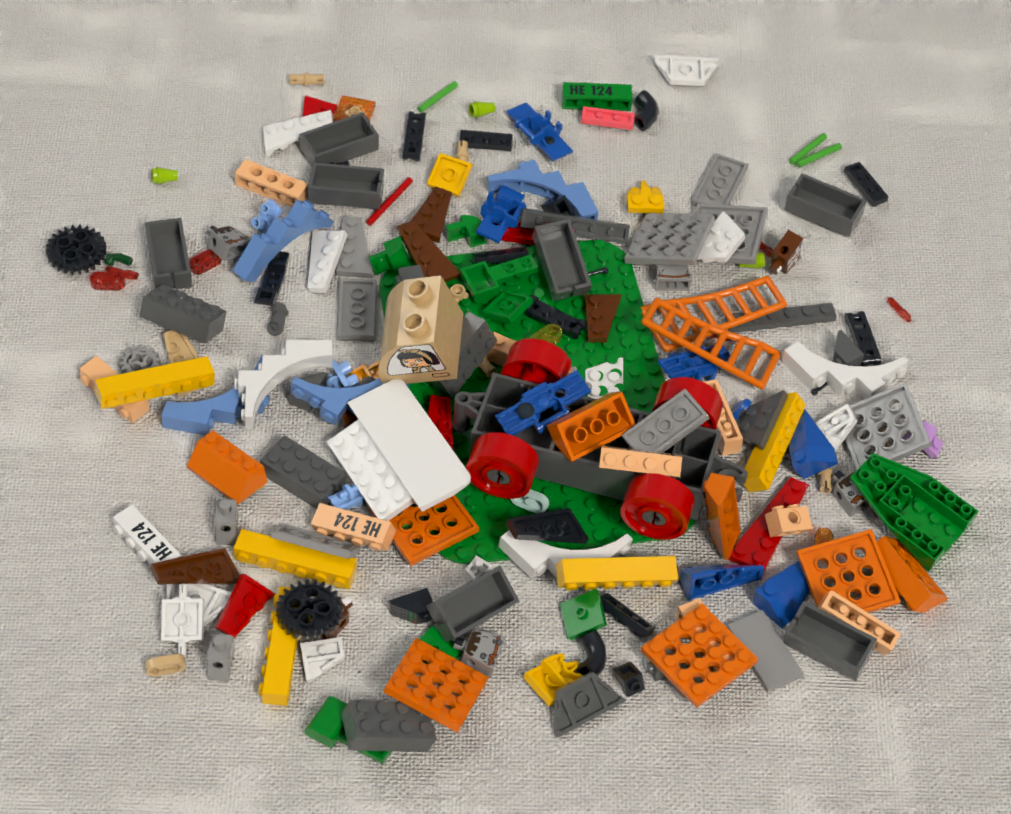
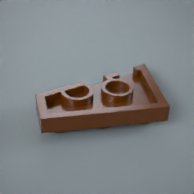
M622 294L585 295L588 343L607 342Z

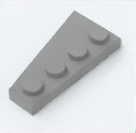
M343 216L342 230H345L348 236L337 263L336 276L373 278L362 218Z

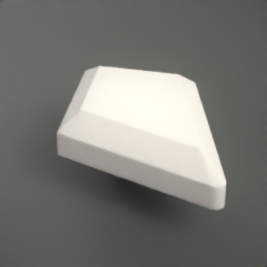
M475 556L465 569V573L471 579H474L493 569V565Z

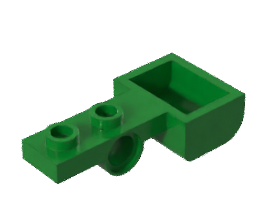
M530 254L491 267L487 265L486 261L460 268V276L476 303H484L495 299L500 294L499 284L505 282L507 286H513L520 281L521 277L538 272L539 267Z
M329 696L305 728V735L331 749L337 741L348 746L342 719V712L347 703ZM392 751L358 752L384 764Z

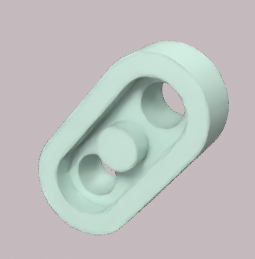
M531 489L525 496L511 499L512 503L516 506L537 514L545 512L549 507L548 498L544 494Z

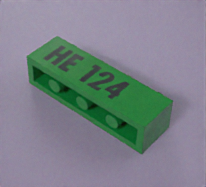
M563 82L562 109L583 110V106L631 112L632 85Z

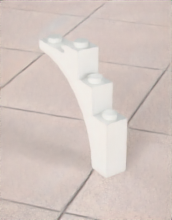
M286 340V348H282V355H262V363H259L258 370H239L238 378H235V390L239 391V397H242V405H245V409H241V421H245L246 429L254 428L255 416L260 404L267 394L279 383L303 371L332 367V340Z
M796 342L784 350L781 362L810 390L821 387L827 382L828 386L839 396L845 393L848 394L855 389L864 399L883 392L885 386H888L894 379L905 375L909 361L903 356L893 362L877 366H848L824 359L809 351L799 342Z
M509 530L500 537L498 547L531 579L537 574L539 576L542 575L546 569L557 578L555 564L561 559L616 558L621 555L625 556L631 550L630 546L633 538L626 534L617 541L603 547L588 550H568L555 548L539 541L514 539Z

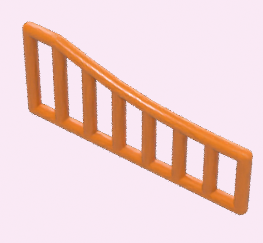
M764 276L715 293L663 300L672 306H677L678 309L688 314L690 312L685 305L697 304L709 324L724 330L786 308L788 305L770 276ZM766 284L778 303L768 306L756 287ZM749 290L761 309L751 312L740 293ZM732 295L745 315L735 319L722 298ZM715 300L728 322L718 325L704 302ZM651 303L640 307L642 309V317L646 314ZM658 306L657 309L660 311L663 318H665L668 311ZM672 320L669 327L677 335L680 329L675 321ZM691 324L690 328L694 334L683 339L693 343L701 329ZM651 330L664 352H670L682 347L675 342L668 344L662 335ZM708 332L706 338L714 335V333Z
M660 298L653 300L641 320L642 325L761 390L766 387L781 356L779 350L762 341L711 325ZM658 306L668 311L661 325L650 321ZM674 316L685 320L677 335L667 330ZM691 324L702 328L694 344L683 339ZM708 332L719 335L710 353L700 348ZM726 338L737 342L727 362L717 357ZM744 344L756 347L744 371L734 367ZM763 350L772 355V358L761 380H758L750 374Z

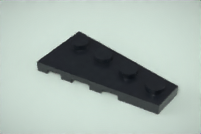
M570 508L509 518L505 523L514 539L581 544H586L589 540Z

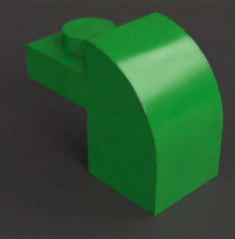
M460 215V222L446 225L445 238L447 242L465 238L470 248L487 244L486 237L476 233L482 221L472 215Z
M400 236L384 242L385 250L369 257L376 275L392 268L395 272L407 263L408 254Z

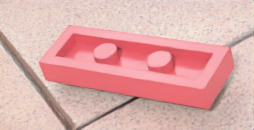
M583 106L581 123L632 130L635 113Z

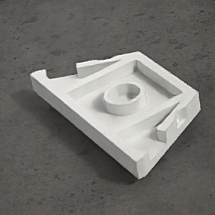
M654 55L653 62L670 85L705 86L718 66L719 58Z
M722 212L715 220L697 260H703V263L727 262L745 240V233L725 212Z
M618 358L615 364L606 362L585 370V381L592 385V390L588 397L594 399L603 397L599 396L601 389L598 386L601 385L607 388V394L610 392H620L615 385L618 383L623 384V358ZM611 370H621L622 376L620 377V375L617 372H611ZM598 371H601L603 373V379L601 381H598L601 377V374Z
M167 584V599L179 597L180 584ZM186 584L188 585L187 597L204 599V626L221 615L231 592L208 584Z

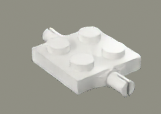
M186 584L179 585V597L162 599L161 641L178 643V654L183 656L186 655V643L204 641V599L187 597L188 585Z

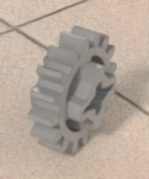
M137 345L136 349L129 347L130 351H124V356H120L119 362L121 374L161 365L159 353H154V348L148 350L147 345L143 348Z

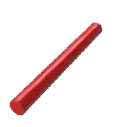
M407 177L384 201L380 209H377L366 220L367 225L372 226L411 185L413 180L410 177Z

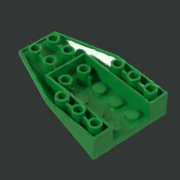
M874 453L850 477L852 483L884 525L928 572L970 527L979 512L932 476Z

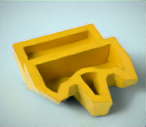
M641 180L639 188L632 187L626 193L628 213H664L663 193L656 186L649 188L645 180Z
M564 653L551 655L543 659L540 666L525 672L523 679L549 707L555 704L556 689L583 676L575 673L579 665L577 661L568 663L564 661Z

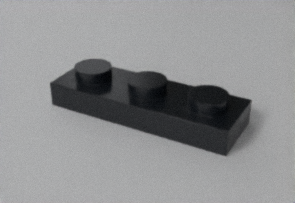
M460 130L459 141H461V146L462 140L466 141L468 148L511 152L513 134Z
M860 161L845 167L844 173L872 207L888 201L889 196Z
M524 246L472 253L471 257L474 264L486 261L487 265L489 263L501 264L527 256L529 251Z
M609 593L600 596L604 612L612 614L620 624L630 627L635 635L644 638L653 634L656 627Z

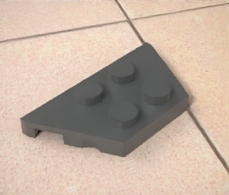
M785 390L749 406L738 426L743 442H747L752 446L755 444L761 450L765 448L787 400L788 394Z
M589 672L556 689L554 736L558 738L626 702L625 698L612 690L613 688L604 683L594 672Z

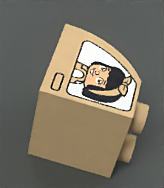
M442 276L403 280L390 292L386 303L378 368L382 384L391 380H402L405 384L457 379L464 313Z

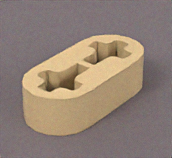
M181 654L154 657L145 662L146 674L149 676L178 673L186 668L185 658Z

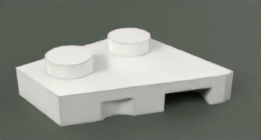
M846 404L815 423L835 448L836 452L858 421L851 406Z
M341 637L300 643L306 683L312 682L345 659Z

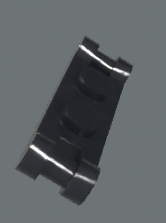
M409 111L402 160L410 158L420 161L426 123V113L424 112L416 114L414 111Z
M530 295L533 303L523 312V314L572 339H577L580 336V331L587 327V323L583 319H576L540 301L535 295Z
M859 311L857 314L845 313V322L848 324L853 341L864 354L861 366L867 367L869 364L881 365V356L865 312Z

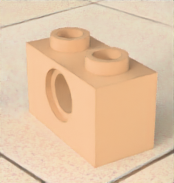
M793 504L784 508L781 505L773 507L771 512L765 514L770 537L797 535L813 529L807 506L799 507L798 504Z

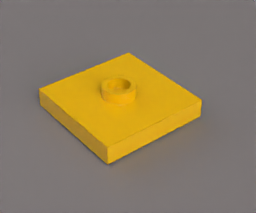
M439 153L426 185L431 188L439 187L451 191L452 195L460 198L473 165Z

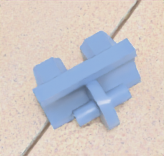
M269 198L267 203L261 205L260 214L258 217L253 218L251 224L262 234H266L274 218L279 217L284 209L277 205L273 199Z
M335 360L332 361L335 376L333 374L327 376V387L340 388L341 385L342 388L356 387L359 384L355 373L345 378V375L352 372L347 360L339 364Z
M345 484L342 486L343 490L328 497V501L333 507L345 510L353 506L359 507L365 501V498L355 484L351 486Z

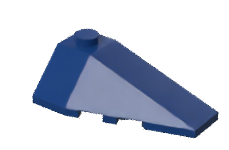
M804 409L789 442L793 469L803 479H806L837 465L838 460L835 448L816 425L806 409Z
M799 561L771 577L755 590L752 604L760 611L763 610L766 616L781 629L795 618L798 609L803 601H805L810 590Z
M763 565L688 566L681 570L679 583L687 600H692L761 580L764 567Z

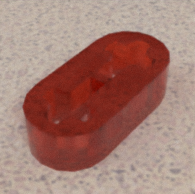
M208 249L190 259V270L193 274H202L218 266L222 259L211 249Z
M98 271L90 276L91 287L95 290L118 291L126 286L125 276L121 272Z

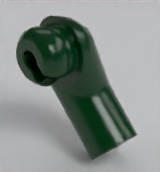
M108 253L104 260V263L113 266L115 261L127 266H131L133 262L132 257L122 253Z

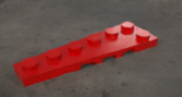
M431 395L428 416L454 451L450 397Z
M790 477L734 546L728 560L739 565H763L765 572L783 537H770L765 514L771 512L772 508L783 505L784 508H787V506L793 504L800 505L809 484Z

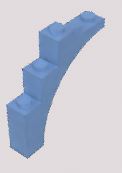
M535 160L518 163L517 170L487 176L488 192H499L501 186L504 185L518 192L532 193L547 199L565 195L576 216L598 220L599 211L584 182L566 185L560 171L542 175Z
M296 200L287 217L274 218L266 234L254 233L233 271L245 281L256 282L270 261L290 242L311 230L322 227L331 228L334 221L329 218L330 215L323 210L317 211L313 208L314 204L310 201Z
M262 355L254 370H258L259 363H262ZM235 388L214 398L197 402L166 401L161 415L162 427L207 435L210 428H214L215 421L235 425L237 418H241V409H245V405H242V397H239V391L235 390ZM267 395L262 401L257 413L263 414L265 406L268 407L270 395Z
M295 377L291 382L290 393L294 397L306 401L312 407L320 409L319 417L336 426L347 410L355 415L347 402L383 384L379 378L368 384L356 387L332 388L308 383Z

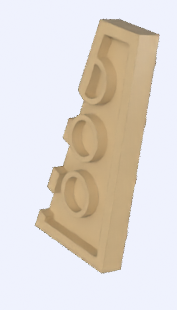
M173 330L163 333L170 364L199 358L187 336ZM202 388L177 393V397H182Z

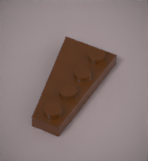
M439 187L433 189L411 219V221L416 222L432 241L440 243L452 197L451 191Z
M415 221L397 226V232L415 265L421 266L424 277L442 276L445 282L461 277L460 271Z
M225 548L156 562L150 566L157 584L237 583L240 577Z

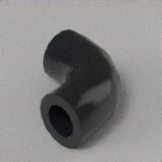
M643 90L635 98V104L640 107L641 113L634 118L637 128L641 131L650 128L656 122L659 113L657 101L649 92Z
M594 630L580 640L587 656L586 660L578 665V674L581 675L594 672L598 676L605 668L607 661L606 646L598 631Z

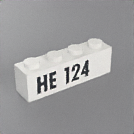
M130 505L113 517L114 532L118 536H122L130 549H134L141 561H146L149 566L152 563L182 557L133 505Z

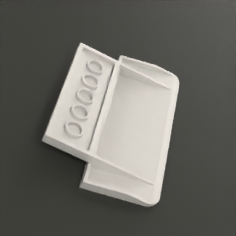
M391 380L347 402L358 420L327 441L378 519L389 521L415 502L423 512L452 497L468 486L471 481V476L402 380Z

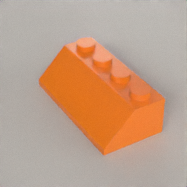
M610 392L548 424L547 428L554 444L572 462L617 439L636 424L623 393Z
M214 430L198 440L187 464L189 470L229 499L237 500V504H240L268 482L262 464Z
M711 473L708 480H705L703 484V491L706 494L705 506L708 509V531L711 533L713 544L723 559L728 560L741 532L735 480L731 476Z
M882 536L877 541L899 596H903L907 601L906 606L911 611L924 613L949 599L918 560L898 539Z

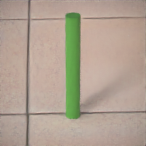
M456 81L450 83L418 106V111L421 113L457 88L458 83Z
M822 133L791 157L789 163L794 165L796 161L803 158L826 140L827 135Z
M840 143L834 144L796 161V166L800 168L842 149V145Z

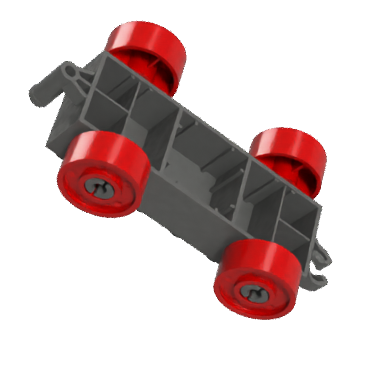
M533 338L515 342L510 347L501 374L493 373L486 392L468 393L462 391L455 395L453 429L459 433L466 432L470 429L471 419L475 421L471 431L470 457L466 465V469L471 476V483L481 491L495 497L504 499L523 497L530 491L534 478H539L622 500L621 517L632 530L649 538L670 540L678 538L686 532L690 519L698 520L703 501L706 498L703 484L705 480H708L711 473L734 477L739 484L746 483L748 473L742 466L717 455L721 431L716 429L723 408L722 398L713 387L697 379L676 377L665 381L658 390L652 412L679 392L686 389L709 415L710 419L663 452L682 455L680 477L599 468L602 446L570 462L554 444L548 428L544 429L541 434L537 432L533 425L514 436L505 433L495 415L520 402L521 395L543 382L553 384L572 372V363L568 355L561 348L550 342ZM559 390L555 393V396L562 398L566 392ZM584 396L566 406V408L571 413L597 399ZM552 407L540 413L538 422L546 420L561 410H553ZM629 408L635 424L651 414ZM622 436L603 445L631 449ZM736 487L737 502L741 500L743 490L739 487Z

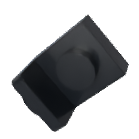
M631 661L612 669L614 677L623 685L624 694L627 697L645 689L642 672Z

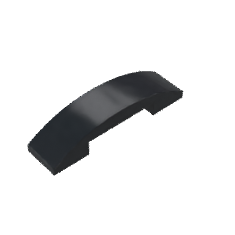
M280 251L267 265L266 274L261 288H258L254 303L269 306L275 304L283 285L290 253Z

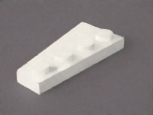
M331 110L263 126L267 156L272 155V151L279 148L281 150L288 148L287 145L295 141L299 143V134L332 123L333 114Z
M345 230L313 231L307 286L310 293H327L348 236Z

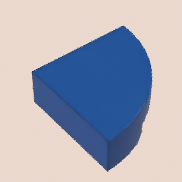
M748 398L734 405L731 412L735 420L740 417L739 414L743 409L747 410L751 405V401Z

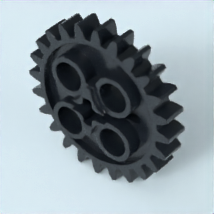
M79 224L78 228L71 225V229L65 226L63 232L58 229V235L52 234V239H48L49 244H46L48 262L52 263L53 268L57 267L58 272L63 269L64 274L71 271V274L74 275L75 271H78L79 275H81L83 270L89 273V268L95 270V264L100 266V260H105L104 255H107L104 236L101 237L100 232L96 233L95 228L89 230V227L86 226L83 229L81 224Z
M306 579L305 584L298 581L297 587L290 584V591L284 589V595H279V602H276L277 622L281 623L282 630H287V635L294 633V639L300 635L302 636V641L306 637L313 641L314 636L321 640V634L324 633L326 636H329V629L336 631L335 625H340V618H343L341 597H338L337 590L332 591L331 585L325 588L324 581L318 585L317 579L313 581V584H310L308 579Z

